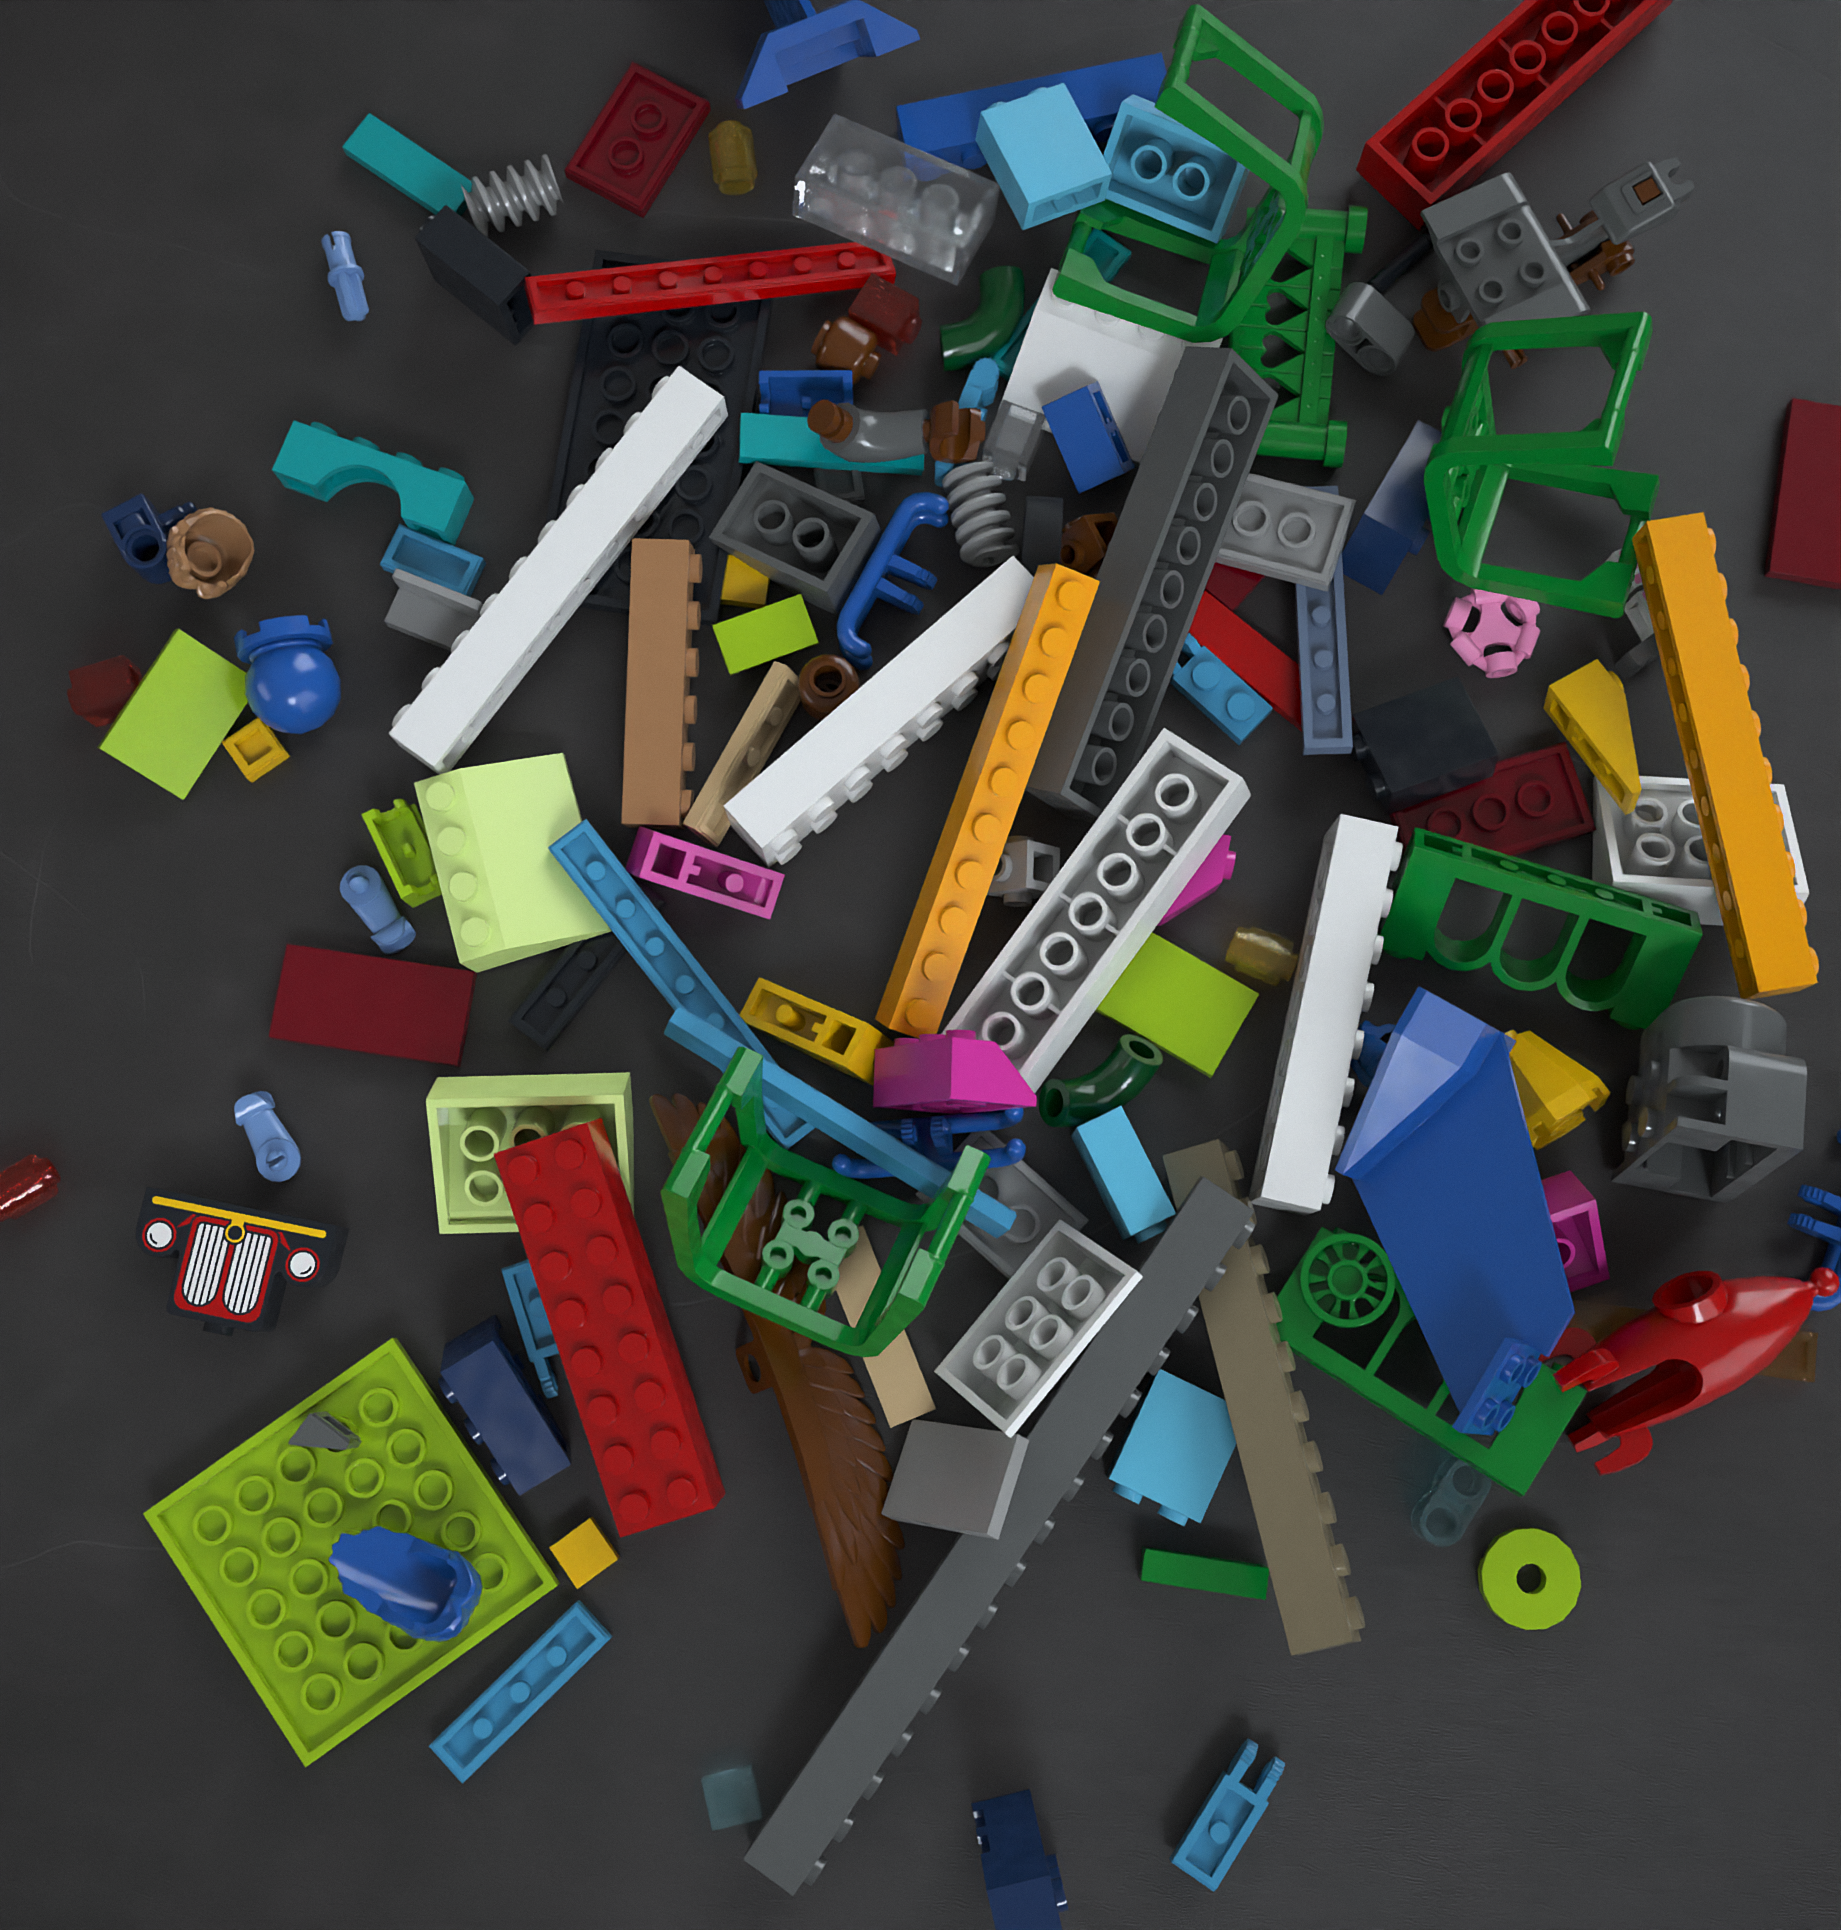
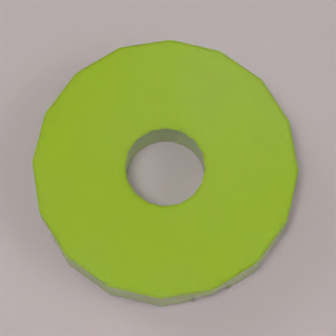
M1534 1527L1511 1528L1495 1536L1490 1542L1489 1548L1485 1551L1483 1558H1481L1477 1570L1479 1590L1488 1608L1504 1622L1525 1630L1547 1629L1563 1621L1575 1607L1581 1589L1580 1569L1571 1549L1556 1535ZM1526 1564L1536 1565L1541 1573L1539 1586L1531 1592H1523L1517 1584V1573Z

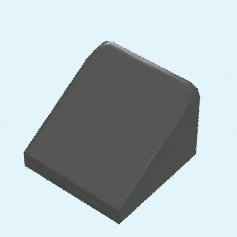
M324 1411L310 1413L288 1444L346 1450L357 1448L362 1441L358 1435Z

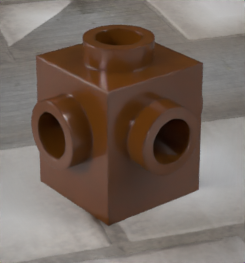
M1114 512L1083 515L1066 524L1062 529L1059 565L1096 579L1107 552L1108 544L1118 523Z

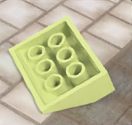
M563 753L460 768L414 783L460 964L478 973L612 931L548 849L555 841L582 822L568 765Z
M630 1072L437 1077L426 1098L440 1234L519 1232L494 1153L599 1118L603 1120L634 1214V1129Z

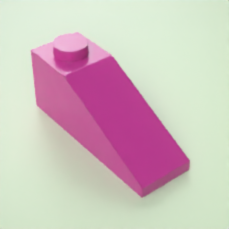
M641 826L638 828L625 868L628 873L767 919H771L785 874Z

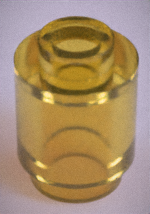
M738 121L721 122L708 135L713 180L724 194H745L754 188V180L758 176L753 132Z
M1238 925L1224 961L1233 964V970L1277 986L1280 978L1287 981L1290 980L1299 954L1292 952L1294 942L1252 925L1249 929Z

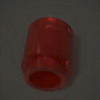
M30 1154L0 1172V1222H4L9 1218L17 1220L58 1195L57 1183L61 1181V1177L56 1167L48 1158L39 1159L35 1155Z

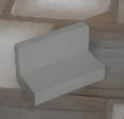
M395 568L392 578L398 585L399 590L384 622L390 628L451 651L455 639L463 631H470L479 620L483 604L479 600Z

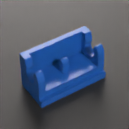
M852 370L759 371L761 392L760 414L808 417L812 406L820 400H829L836 405L839 403L854 405Z
M1098 381L1041 407L1079 494L1135 468Z

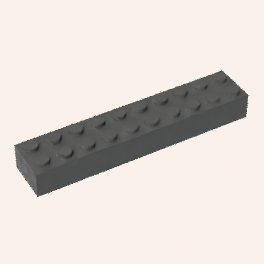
M1185 347L1096 578V580L1100 581L1025 788L1026 791L1071 819L1095 823L1140 760L1279 396L1232 348Z

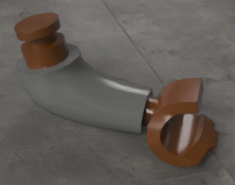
M820 400L812 406L807 418L808 427L820 436V442L823 447L848 462L877 463L927 454L930 451L933 459L951 464L968 463L976 460L979 444L985 440L986 422L981 420V410L977 408L959 409V404L954 400L935 405L930 410V416L926 409L873 412L861 410L850 403H839L836 405L829 400Z

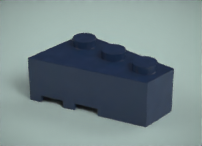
M1419 420L1342 552L1343 574L1380 595H1383L1407 552L1417 556L1430 533V530L1423 527L1426 520L1431 523L1423 480L1432 446L1434 443H1439L1442 432Z
M495 1314L444 1345L440 1369L442 1376L438 1378V1383L450 1403L454 1404L459 1401L468 1417L464 1419V1423L473 1440L478 1445L485 1442L494 1456L490 1463L500 1482L504 1486L511 1483L520 1496L572 1464L571 1447L541 1394L537 1396L521 1371L525 1368V1365L518 1354L512 1356L499 1336L498 1330L503 1328Z
M1030 1789L971 1803L977 1827V1838L983 1853L980 1856L995 1929L1062 1930L1059 1913L1069 1910L1056 1854L1045 1856Z

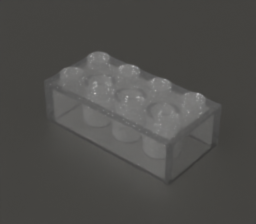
M834 114L795 176L793 215L958 286L994 223L1000 186L992 180Z

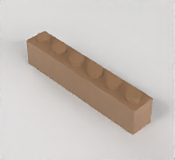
M632 538L621 824L628 828H639L641 826L647 829L685 830V825L682 823L694 804L693 790H686L687 771H694L696 758L695 743H688L689 724H696L697 697L696 695H690V677L698 676L699 652L698 648H691L692 630H699L700 602L693 601L694 583H701L702 556L701 554H695V549L689 540Z

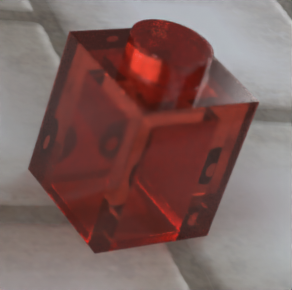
M871 273L848 310L851 320L872 330L876 334L879 347L896 356L904 343L909 345L913 343L923 323V320L920 319L919 299Z
M124 655L70 670L68 672L72 688L67 689V696L74 713L77 716H82L95 727L113 723L141 682L140 669Z

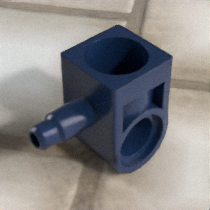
M141 493L102 513L101 517L128 565L144 580L152 584H163L172 580L166 556V543L170 528L175 526L180 520H183L188 514H193L197 511V508L193 502L189 501L159 514L157 508ZM159 548L156 557L152 560L144 561L147 552L151 549Z

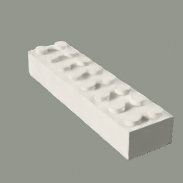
M1014 556L1002 564L724 805L731 827L768 868L777 861L782 865L792 859L802 848L799 842L812 830L816 834L825 830L836 819L838 814L835 810L848 799L854 803L862 798L873 786V783L870 781L883 769L890 772L901 764L908 755L906 749L918 738L924 742L932 737L943 725L941 718L950 710L955 708L957 711H960L971 703L978 694L976 688L988 677L992 681L998 679L1034 579Z
M1163 728L941 1034L946 1035V1030L976 1031V1040L996 1042L1035 1093L1250 798L1251 793L1244 779L1174 733Z
M1340 814L1324 835L1249 1193V1199L1252 1204L1305 1216L1320 1211L1322 1203L1329 1204L1335 1183V1175L1328 1174L1331 1156L1339 1155L1345 1134V1127L1338 1125L1342 1107H1349L1355 1080L1348 1077L1350 1063L1352 1059L1358 1060L1364 1041V1031L1357 1030L1361 1011L1368 1012L1374 992V984L1367 982L1371 964H1378L1383 948L1384 937L1377 935L1378 925L1381 917L1387 918L1393 899V890L1386 888L1390 871L1396 872L1402 854L1403 844L1396 842L1398 826Z

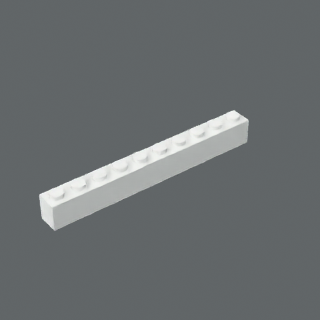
M680 366L677 367L670 377L665 376L658 382L653 390L651 402L642 413L636 412L631 416L624 428V436L614 448L610 447L601 454L595 466V473L585 485L579 484L572 491L567 500V508L557 521L551 520L542 529L538 537L539 544L528 557L524 556L515 563L509 574V582L499 594L494 593L485 601L480 611L481 617L470 631H463L455 639L451 647L452 654L441 668L436 667L429 672L422 683L423 691L411 705L407 704L398 711L393 719V729L389 732V735L400 747L439 775L451 771L728 417L724 396Z

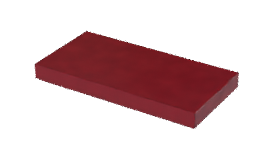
M1792 398L1787 403L1765 564V577L1841 590V406Z
M1566 742L1497 761L1494 774L1490 778L1389 814L1392 825L1398 826L1397 840L1403 844V856L1414 827L1510 856H1517L1588 835L1597 830Z
M287 944L268 1037L274 1040L461 1067L477 973L468 970Z

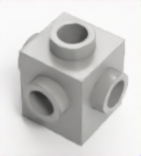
M1028 836L1007 837L987 895L1003 898L1005 906H1031L1032 899L1040 898L1059 873L1060 848L1035 842L1032 837Z

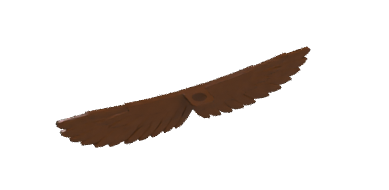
M657 1093L649 1098V1103L670 1151L668 1156L673 1165H675L681 1154V1149L689 1139L706 1105L700 1102L695 1108L694 1104L686 1096L679 1093L671 1096V1103L666 1097ZM723 1117L705 1151L706 1154L710 1155V1171L697 1203V1212L704 1224V1230H706L746 1152L741 1144V1140H738L734 1129L725 1117ZM766 1168L720 1258V1262L726 1272L754 1284L761 1270L763 1248L767 1243L775 1240L781 1228L784 1206L788 1203L783 1191H780L775 1196L773 1177L768 1168ZM794 1255L791 1270L786 1277L777 1281L772 1293L800 1304L806 1291V1278L811 1264L802 1263ZM826 1299L823 1300L817 1312L821 1315H825ZM741 1308L754 1340L736 1349L738 1363L747 1387L752 1394L771 1387L775 1392L797 1459L809 1508L812 1509L832 1589L837 1592L855 1646L857 1648H864L868 1646L870 1641L871 1626L876 1634L882 1633L887 1624L886 1607L891 1609L896 1605V1589L893 1580L899 1581L902 1579L900 1559L896 1550H903L905 1547L903 1533L897 1520H892L881 1514L890 1489L886 1481L892 1482L894 1475L891 1465L881 1453L886 1450L879 1433L870 1426L876 1423V1419L869 1408L858 1400L865 1397V1394L858 1382L849 1376L854 1370L845 1359L829 1350L813 1347L811 1345L812 1339ZM749 1354L753 1355L759 1364L761 1371L760 1380H757L750 1370L748 1363Z

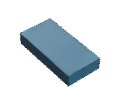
M401 524L398 525L380 563L383 570L392 574L395 568L469 597H471L486 565L484 558Z

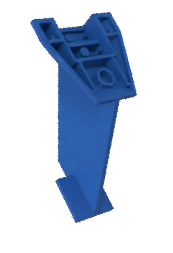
M764 0L776 28L760 35L736 94L735 102L739 109H747L789 92L787 85L857 57H877L920 40L918 31L861 0H846L818 12L814 10L810 0Z
M1418 986L1390 1036L1335 1171L1352 1178L1460 1414L1452 1428L1460 1433L1493 1436L1495 1431H1502L1512 1419L1516 1409L1515 1405L1512 1404L1521 1387L1526 1388L1534 1381L1542 1365L1541 1361L1538 1360L1541 1354L1546 1357L1550 1356L1575 1314V1309L1509 1053L1516 1040Z

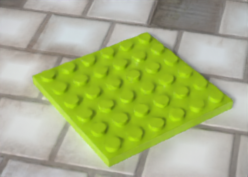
M397 1338L388 1340L143 1513L305 1768L561 1584ZM324 1411L358 1435L362 1441L357 1448L346 1450L290 1445L288 1442L310 1413ZM375 1526H381L395 1533H409L416 1538L436 1544L444 1549L458 1551L472 1564L480 1575L483 1587L479 1603L474 1608L468 1624L456 1637L441 1642L413 1638L401 1628L391 1625L381 1617L368 1612L356 1599L344 1594L342 1584L338 1580V1570L328 1560L333 1553L332 1544L339 1541L342 1533L356 1535L361 1533L362 1530H370Z

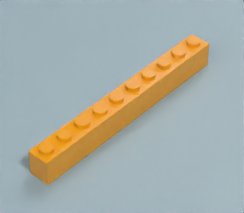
M1704 512L1646 521L1632 538L1740 998L1750 1000L1798 992L1818 983L1816 975L1819 970V962L1815 950L1809 947L1804 928L1807 923V912L1804 903L1797 899L1793 883L1795 863L1791 853L1785 850L1781 833L1784 827V818L1779 805L1774 804L1770 788L1772 768L1769 760L1762 755L1759 742L1761 723L1758 714L1751 709L1747 693L1750 685L1749 674L1745 665L1740 664L1736 648L1738 628L1735 621L1729 618L1725 602L1727 583L1724 575L1718 573L1714 557L1716 551L1715 534L1710 527L1707 528Z
M1057 563L1038 565L875 1020L887 1028L919 1038L921 1034H936L1100 583L1096 579Z

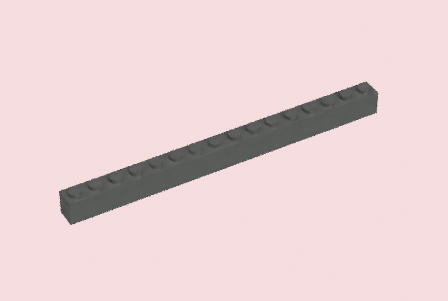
M1204 1176L1199 1177L1176 1211V1214L1168 1223L1165 1231L1162 1232L1137 1269L1143 1276L1083 1349L1024 1438L1028 1439L1029 1443L999 1539L996 1540L965 1533L958 1534L749 1844L743 1860L792 1896H794L803 1881L809 1886L815 1882L827 1863L828 1859L822 1853L829 1842L834 1839L840 1843L844 1839L857 1817L850 1811L860 1796L866 1800L873 1796L885 1776V1773L879 1770L889 1753L896 1758L902 1753L914 1733L908 1725L918 1710L924 1715H927L943 1690L937 1685V1682L945 1670L948 1668L955 1673L971 1649V1646L965 1641L974 1627L978 1626L984 1630L1000 1605L993 1599L1005 1583L1011 1588L1015 1585L1028 1564V1561L1022 1558L1032 1541L1039 1545L1044 1542L1057 1521L1056 1518L1051 1516V1513L1061 1498L1069 1503L1084 1482L1085 1477L1079 1471L1090 1456L1095 1460L1102 1456L1114 1436L1107 1431L1118 1414L1126 1418L1131 1413L1142 1395V1392L1136 1389L1146 1372L1155 1376L1171 1352L1164 1345L1175 1329L1181 1334L1186 1331L1199 1311V1308L1194 1306L1193 1302L1203 1287L1210 1292L1215 1288L1227 1269V1266L1221 1263L1230 1247L1234 1246L1239 1250L1254 1230L1256 1225L1249 1219L1255 1211Z

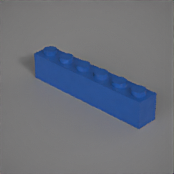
M1162 52L896 106L897 133L908 178L917 176L932 178L947 170L962 167L976 169L987 164V161L975 140L981 111L986 110L994 103H1007L1027 96L1037 88H1050L1061 83L1066 85L1094 140L1097 142H1108L1123 100L1134 94L1151 102H1156L1162 80L1167 73Z

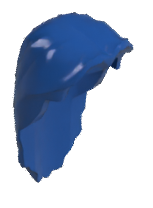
M375 1526L370 1530H362L361 1533L356 1535L342 1533L339 1541L332 1544L333 1553L328 1560L338 1570V1580L342 1584L344 1594L356 1599L368 1612L381 1617L391 1625L401 1628L413 1638L441 1642L456 1637L468 1624L474 1608L479 1603L483 1587L480 1575L472 1564L458 1551L444 1549L436 1544L416 1538L409 1533H395L381 1526Z

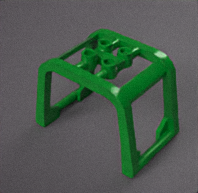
M1194 4L1187 9L1179 24L1172 46L1175 49L1172 62L1162 80L1154 107L1216 145L1268 183L1270 187L1244 228L1237 235L1229 239H1220L1218 243L1108 199L1080 209L1072 224V231L1063 258L1060 261V267L1052 290L1057 298L1191 343H1205L1227 336L1241 322L1266 282L1272 276L1284 254L1298 236L1307 212L1309 197L1307 183L1312 160L1317 153L1322 139L1324 121L1323 110L1314 94L1205 8ZM1211 58L1219 59L1298 117L1299 124L1294 147L1286 161L1186 84L1190 75L1189 71L1192 61L1196 62ZM1092 227L1098 230L1105 229L1209 264L1197 316L1105 282L1093 258L1083 254ZM1240 272H1243L1242 279L1238 284Z
M1627 312L1491 322L1478 328L1468 339L1463 353L1462 374L1451 406H1446L1444 410L1442 434L1439 443H1434L1432 446L1423 480L1437 559L1442 569L1455 581L1473 589L1612 618L1623 616L1638 564L1632 538L1646 521H1651L1652 511L1660 487L1659 475L1593 466L1614 465L1625 428V410L1637 371L1642 370L1653 333L1652 317L1648 313ZM1559 347H1600L1612 370H1615L1601 418H1595L1581 431L1496 435L1487 369L1492 352L1496 350ZM1508 478L1615 499L1622 514L1630 515V523L1619 561H1606L1581 581L1482 563ZM1462 507H1465L1458 527L1457 522L1461 513Z
M738 1047L719 1083L715 1086L711 1098L685 1146L681 1149V1154L660 1191L677 1266L687 1278L709 1293L814 1341L849 1355L860 1357L879 1356L924 1310L937 1279L945 1267L946 1259L968 1210L974 1202V1197L991 1158L986 1153L966 1144L951 1174L929 1202L921 1205L907 1203L854 1179L842 1176L836 1171L788 1151L769 1137L766 1132L762 1096L763 1055L745 1047ZM732 1102V1106L736 1110L741 1144L746 1152L701 1237L697 1217V1203L710 1171V1155L706 1154L705 1151ZM766 1168L778 1175L803 1186L797 1198L789 1201L784 1206L781 1228L775 1240L770 1241L763 1248L761 1270L754 1284L720 1269L717 1267V1264ZM820 1193L847 1205L841 1219L832 1222L829 1226L826 1240L817 1232L809 1231L814 1219L813 1207ZM866 1213L886 1223L900 1227L901 1230L858 1323L853 1328L817 1312L823 1300L830 1298L837 1288L840 1277L839 1268L843 1259L849 1257L856 1248L859 1238L858 1226ZM936 1230L928 1250L918 1249L924 1233ZM794 1255L802 1263L812 1264L808 1270L806 1291L800 1304L772 1293L777 1281L786 1277L791 1270Z

